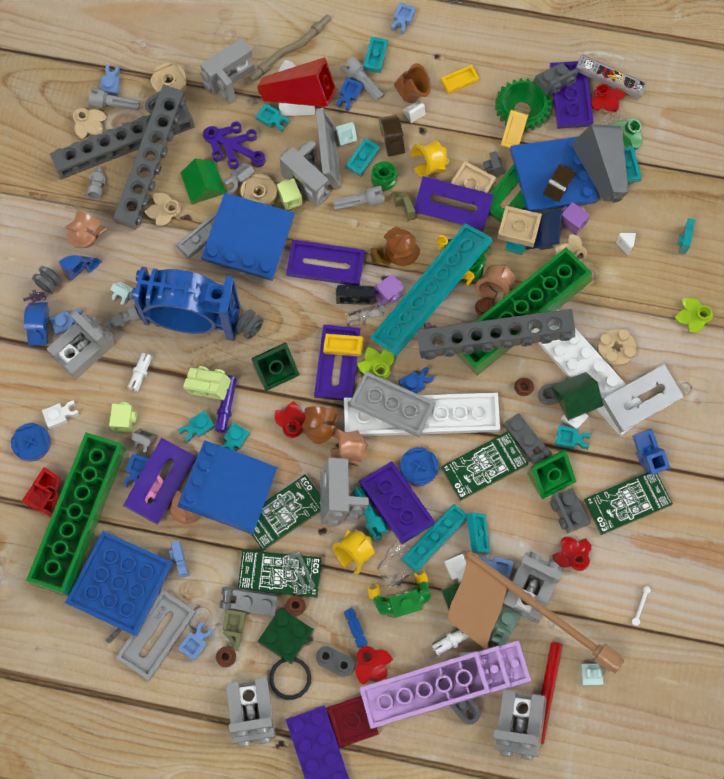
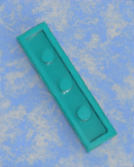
M453 504L435 525L401 558V561L417 573L467 521V513Z

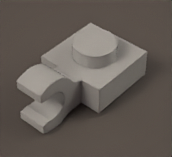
M243 163L230 173V177L223 180V184L227 185L231 182L232 185L228 191L234 192L238 187V182L248 180L255 171L251 165Z

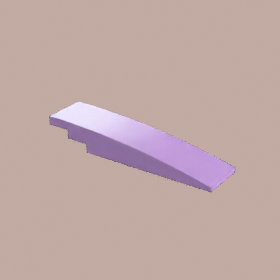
M518 640L360 687L370 728L372 729L532 682Z

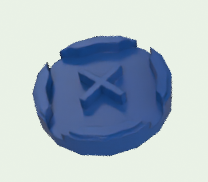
M35 423L20 426L15 431L14 436H12L11 448L21 460L28 462L37 461L44 457L51 445L50 435L47 430Z
M417 447L408 450L401 458L400 473L407 483L414 486H425L435 479L438 472V461L432 452L423 447Z

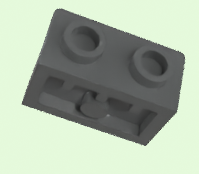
M560 63L536 75L534 81L546 95H549L553 92L557 93L565 86H571L576 81L578 70L569 71L563 63Z
M573 488L552 495L550 501L551 508L554 512L557 511L560 517L558 519L559 524L563 530H566L567 534L590 524Z

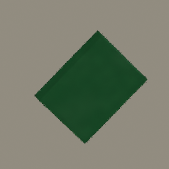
M286 342L251 358L253 368L265 391L300 376Z
M587 372L551 386L568 421L603 407L598 382Z

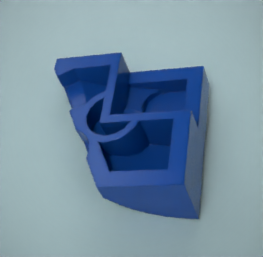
M78 255L67 256L58 261L66 277L71 281L84 269L91 273L102 263L99 258Z

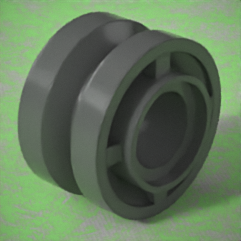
M41 266L38 269L40 274L35 273L32 279L42 290L53 294L56 291L54 286H60L62 280L53 270Z
M249 309L239 318L235 330L240 334L243 333V336L249 340L259 332L264 318L260 315L256 316V312Z

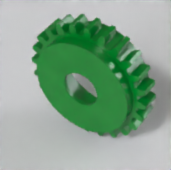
M520 78L516 82L513 79L512 84L507 82L506 87L502 86L501 91H498L495 100V110H497L496 115L500 116V121L505 120V126L507 125L510 111L515 110V106L521 102L530 106V112L528 113L524 129L525 132H527L528 128L534 131L535 126L540 128L541 123L545 124L546 119L549 118L552 109L550 94L546 95L535 81L530 82L529 78L523 81Z

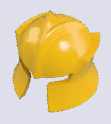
M436 140L427 145L414 144L411 156H423L424 154L427 166L424 163L415 167L414 171L422 178L423 176L428 177L432 173H444L446 165L449 163L446 153L447 149Z
M347 529L344 538L332 546L335 557L344 569L354 560L356 564L355 575L360 573L363 564L375 553L371 536H366L358 530L350 532Z

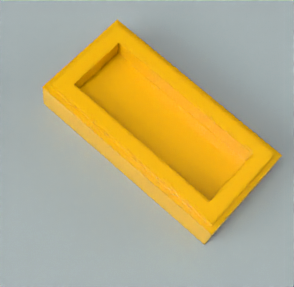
M469 65L441 77L440 81L449 95L480 82V77L473 65Z
M515 110L510 111L501 146L510 148L514 145H520L529 114Z
M326 334L323 352L324 354L361 357L364 338L362 336Z

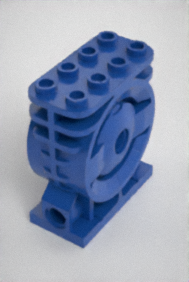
M142 266L140 270H137L136 288H133L131 297L134 299L135 307H137L138 314H140L144 325H150L152 322L156 327L189 334H204L214 329L223 330L226 340L234 341L235 327L241 309L234 277L226 276L225 283L222 285L203 275L184 270H158L153 268L151 276L147 267Z

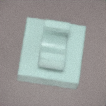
M353 122L335 127L340 146L357 141Z
M122 282L113 283L110 289L115 292L112 295V300H117L120 295L122 297L120 304H126L128 298H132L133 288Z
M581 664L582 686L604 685L602 666L599 664Z

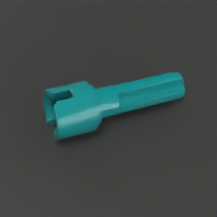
M358 487L352 492L354 497H367L362 487ZM369 501L368 507L363 512L367 521L365 527L371 539L376 541L382 538V532L388 535L390 530L383 517L377 516Z

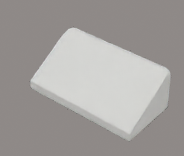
M279 103L280 116L314 115L315 106Z

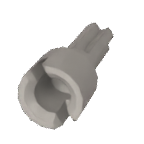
M354 56L346 61L349 66L343 65L342 70L350 79H356L358 82L363 83V87L375 100H380L383 97V92L363 72L364 66Z
M91 88L92 93L89 94V106L104 108L108 105L138 110L140 107L139 100L108 95L106 90Z
M382 187L367 188L366 193L334 199V209L339 210L367 203L370 206L384 204Z

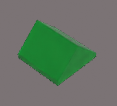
M195 158L180 172L191 205L226 193L215 161Z
M565 449L531 466L527 473L542 500L576 483Z

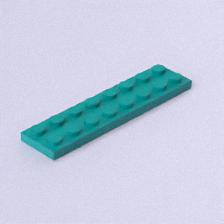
M465 223L372 334L371 340L397 357L417 333V330L422 327L493 241L491 237Z

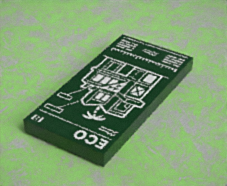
M508 431L441 466V469L458 499L462 501L528 466V462Z
M644 473L584 499L600 535H604L673 505L658 473L654 475Z
M306 474L265 501L252 535L262 551L321 512L320 494Z
M242 550L238 588L271 594L318 598L322 557Z

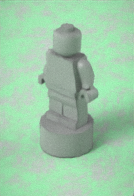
M100 166L96 167L95 172H91L88 181H91V185L88 187L86 195L92 200H99L101 198V185L105 186L106 184L105 176L102 173L103 168Z
M134 305L128 308V311L124 313L119 312L118 315H114L111 321L105 322V328L110 329L113 326H124V323L129 320L134 322L140 320L141 316L138 314L137 307Z

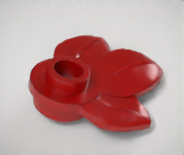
M600 84L594 90L591 105L595 111L604 108L606 111L615 112L619 109L618 100L623 99L626 95L618 88L611 89L607 84Z
M292 401L287 405L285 411L275 410L274 419L282 427L285 436L296 438L304 429L301 426L305 421V412L301 413L299 406L295 401ZM289 427H294L295 431H289Z
M563 537L561 540L562 551L552 555L554 561L563 568L572 567L576 571L587 569L590 564L588 556L591 553L589 541L585 538L577 542L572 537ZM579 558L583 559L581 563L576 562V560Z
M370 646L360 648L357 652L358 665L355 669L358 681L365 685L370 678L378 682L386 680L388 673L385 665L393 661L392 656L383 649L374 650ZM365 653L370 654V660H364L363 655Z

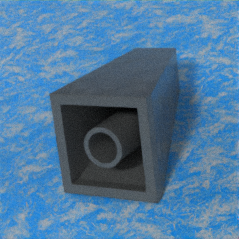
M591 124L571 144L602 200L617 203L628 193L622 127L620 125Z

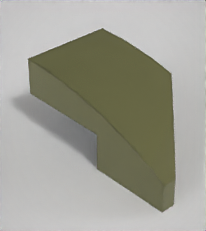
M397 191L392 192L395 207L403 205L407 221L415 220V209L409 197Z
M226 609L222 628L223 634L229 639L233 648L238 651L242 639L246 612Z

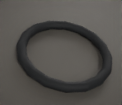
M298 658L295 659L294 662L301 664L305 669L307 683L300 693L285 695L280 693L274 684L276 669L286 662L281 659L272 667L269 683L272 690L277 696L285 700H294L302 697L308 691L311 684L309 667L304 661Z

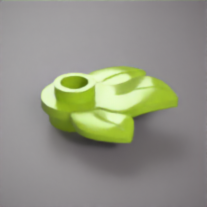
M683 298L684 310L675 316L677 322L688 325L690 333H696L701 331L704 325L711 321L713 312L709 306L702 305L695 298ZM700 313H704L706 317H702Z
M368 347L365 352V361H361L357 365L363 374L367 371L380 378L387 379L390 375V366L394 362V355L385 349L380 354L375 349ZM381 369L384 373L378 374L377 371Z

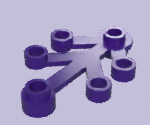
M235 121L229 127L218 129L215 126H209L203 131L204 140L211 144L214 161L220 162L223 160V152L219 150L218 146L219 142L225 146L228 167L232 170L237 169L239 166L238 159L235 158L233 150L250 158L255 167H262L265 164L266 159L263 152H254L239 144L255 141L257 139V132L254 129H249L243 135L231 138L224 137V135L231 133L239 134L242 131L241 123Z

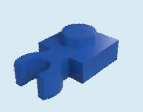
M346 77L339 92L342 97L338 99L337 107L340 108L343 103H346L345 109L349 111L351 108L350 102L351 100L357 101L363 88V83Z
M426 367L421 371L420 375H417L414 371L399 380V384L401 387L417 394L425 389L423 383L428 384L434 381V376L425 377V374L429 372V368Z
M132 453L125 471L127 474H130L124 480L125 487H128L132 481L136 483L149 458Z

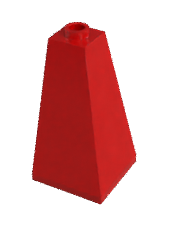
M324 57L264 76L257 85V89L265 102L327 107L336 91V86Z

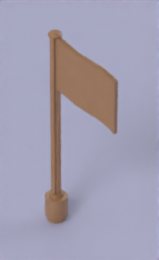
M468 550L465 553L464 559L466 560L467 558L462 581L450 605L448 621L483 648L488 649L490 634L502 610L506 590L508 589L592 651V655L595 656L593 661L608 672L612 671L615 674L621 668L624 660L619 653L607 644L603 646L600 644L596 645L472 553V550Z

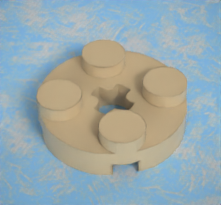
M165 63L153 71L151 84L156 93L161 91L163 84L181 91L186 90L187 78L180 66ZM167 78L173 79L171 83H165Z
M256 174L243 182L241 197L272 206L277 199V187L270 177ZM258 189H262L263 194L256 195V193L254 192H257Z
M612 329L601 336L597 351L607 363L611 364L610 366L622 367L627 365L634 357L636 342L629 331L625 329ZM614 344H618L621 346L620 352H617L616 349H612V347H614Z

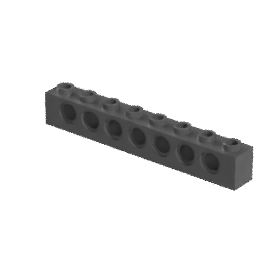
M162 85L114 213L113 220L115 223L135 230L137 225H141L143 208L146 209L149 203V198L147 197L149 192L154 190L156 184L154 181L155 176L160 174L162 168L160 162L162 158L165 159L168 152L166 146L168 141L171 142L174 136L173 127L178 125L180 120L179 111L184 109L186 104L184 91ZM168 105L174 106V109L168 111L165 109V107ZM165 121L168 125L160 127L159 123ZM155 138L162 139L159 144L152 142ZM150 154L156 156L152 161L146 159ZM143 171L150 173L147 177L140 176ZM136 188H142L143 192L141 194H135L134 190ZM131 204L137 206L134 211H129L127 208Z
M186 104L184 109L179 111V123L174 125L172 130L174 135L195 128L193 118ZM174 106L168 107L166 110L171 111L174 109ZM152 114L142 116L132 122H126L122 126L108 129L104 133L90 136L86 140L75 142L68 147L60 148L50 153L60 179L62 180L138 150ZM165 121L159 123L160 127L168 125ZM155 138L152 142L156 143L162 141V139Z
M572 309L422 329L417 330L421 359L431 360L437 356L452 357L459 353L472 354L475 351L481 350L489 352L496 348L510 349L518 345L526 347L540 342L548 344L554 340L569 341L575 338V325ZM553 325L559 327L557 330L550 329V327ZM533 328L539 329L537 333H533L530 330ZM519 331L520 334L512 335L511 332ZM495 333H498V334L501 335V336L498 337V338H493V337H491V336H492L493 334H495ZM475 336L481 337V339L478 341L472 340V338ZM455 339H462L460 343H453ZM437 341L443 342V344L440 346L434 345V343Z

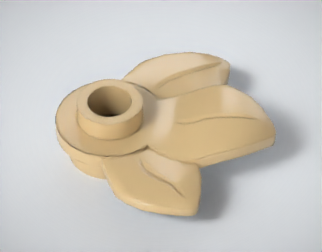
M85 108L76 109L73 113V120L76 123L74 127L76 135L84 139L88 133L91 135L103 133L100 122L105 121L107 116L97 109L89 111ZM84 114L85 118L81 119L79 115Z
M154 193L152 196L155 204L144 211L148 217L156 219V226H164L171 221L172 217L180 214L181 206L179 202L170 199L169 195L165 193Z
M574 234L569 235L568 243L554 248L556 254H558L567 247L581 262L587 257V249L582 246L580 237Z

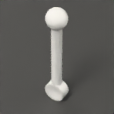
M649 586L643 587L644 593L635 618L632 619V625L634 626L640 624L639 617L647 594L651 591Z

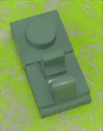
M502 606V610L490 634L488 645L492 647L505 645L521 615Z

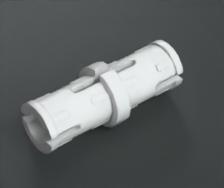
M141 353L137 366L132 370L133 375L127 386L129 390L139 391L143 378L148 374L146 371L153 358L149 354L145 356L146 353Z
M457 630L452 634H446L447 637L431 646L436 651V655L440 656V654L450 648L458 647V644L469 638V636L461 630Z

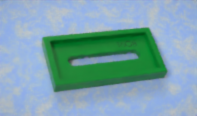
M514 164L490 192L494 196L489 215L499 222H502L505 208L500 206L501 203L519 183ZM521 190L510 202L509 207L522 210L526 208Z

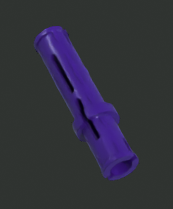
M227 375L231 382L225 399L221 400L216 413L218 416L215 431L218 433H227L229 418L232 416L231 406L237 377Z

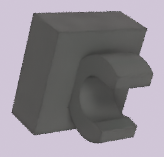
M496 151L489 153L491 160L483 162L487 173L495 171L497 176L505 174L498 153Z
M141 428L136 430L131 440L135 441L133 448H138L141 443L144 446L143 452H147L150 445L156 442L158 435Z

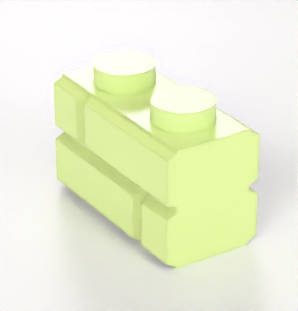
M198 366V369L191 367L183 387L192 395L224 400L231 380L226 375V372L220 369L209 371L208 368Z

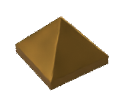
M382 248L370 249L372 264H391Z

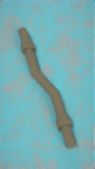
M328 14L325 15L319 22H315L300 40L277 50L268 60L257 66V70L249 76V80L254 82L262 74H266L269 71V67L281 56L304 46L315 34H319L323 30V27L331 20V17Z

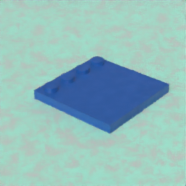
M579 136L510 147L511 157L527 211L540 212L560 209L565 206L568 207L572 202L576 205L597 203L598 196L595 186L571 144ZM561 164L572 168L577 174L558 203L543 195V192L556 168Z
M224 193L201 257L202 261L273 281L295 213Z
M204 440L177 507L253 535L278 467Z
M102 531L65 603L137 637L174 563Z

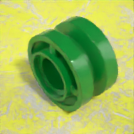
M387 161L376 163L371 170L372 185L374 187L381 186L382 191L390 190L395 186L397 181L396 167Z

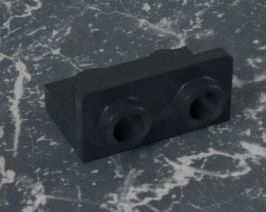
M338 285L336 288V304L374 305V287Z

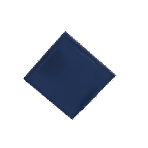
M562 210L542 213L534 247L526 246V250L535 248L541 250L554 248L553 245L560 244Z

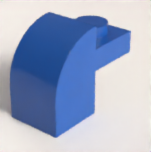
M48 302L29 303L25 308L24 330L27 331L28 345H47L49 343L47 324L50 321Z
M647 429L632 435L637 449L635 453L641 466L647 473L654 475L670 468L665 450L658 447L653 429Z

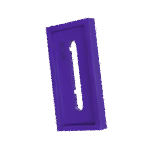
M423 176L414 209L415 213L459 225L466 223L475 229L484 231L494 195ZM437 195L472 204L477 207V211L470 212L433 202L430 197Z
M292 240L286 276L360 286L365 250ZM308 258L343 264L347 263L350 265V268L340 269L305 264L302 261Z
M323 324L314 398L344 401V398L353 397L358 356L342 355L339 384L333 386L331 383L335 355L324 354L323 348L326 334L360 336L361 328Z
M161 438L123 507L158 525L196 456ZM168 459H172L174 464L154 500L150 504L146 503L145 498Z

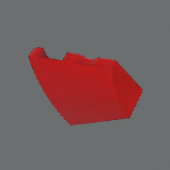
M43 467L21 502L51 518L59 498L61 477Z

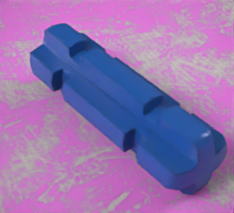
M353 608L344 611L346 620H348L353 638L356 639L355 643L358 648L367 645V640L363 636L364 633L358 618H356L355 610Z

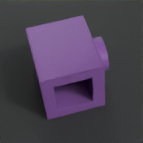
M572 202L568 207L565 206L562 209L561 225L577 235L587 224L590 215L585 212L582 206Z
M391 274L374 287V297L383 307L390 301L392 303L397 301L401 297L400 293L404 288L400 280Z

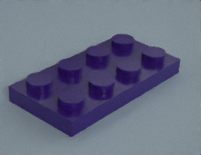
M578 61L550 63L549 69L563 63L569 71L576 69ZM578 72L576 81L571 86H565L557 93L553 92L557 129L589 127L594 123L588 77Z
M392 461L359 481L361 487L401 545L435 525L432 516Z
M325 705L285 719L305 779H349Z

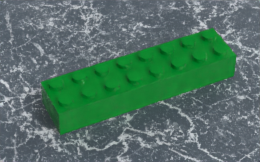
M565 247L475 322L557 311L591 283L592 272ZM513 331V332H511V334H512V335H519L520 332H519V331ZM495 333V334H493L491 337H493V338H498V337H500L501 335L498 334V333ZM475 336L472 338V340L478 341L481 339L480 336ZM455 339L453 343H460L462 339ZM496 348L489 352L481 350L475 351L472 354L459 353L457 355L478 376L509 349Z
M85 432L26 581L31 585L67 597L69 596L126 452L122 443Z

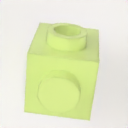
M294 178L290 180L285 179L277 184L278 194L285 210L303 205L302 196Z
M127 402L112 404L109 423L111 430L114 432L132 433L133 423H136L137 412Z

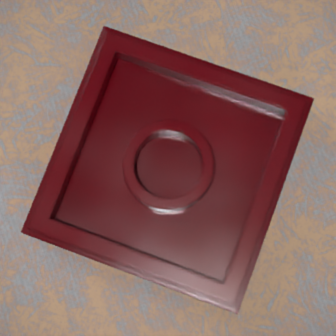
M362 696L327 707L339 748L379 735L377 727L370 728Z

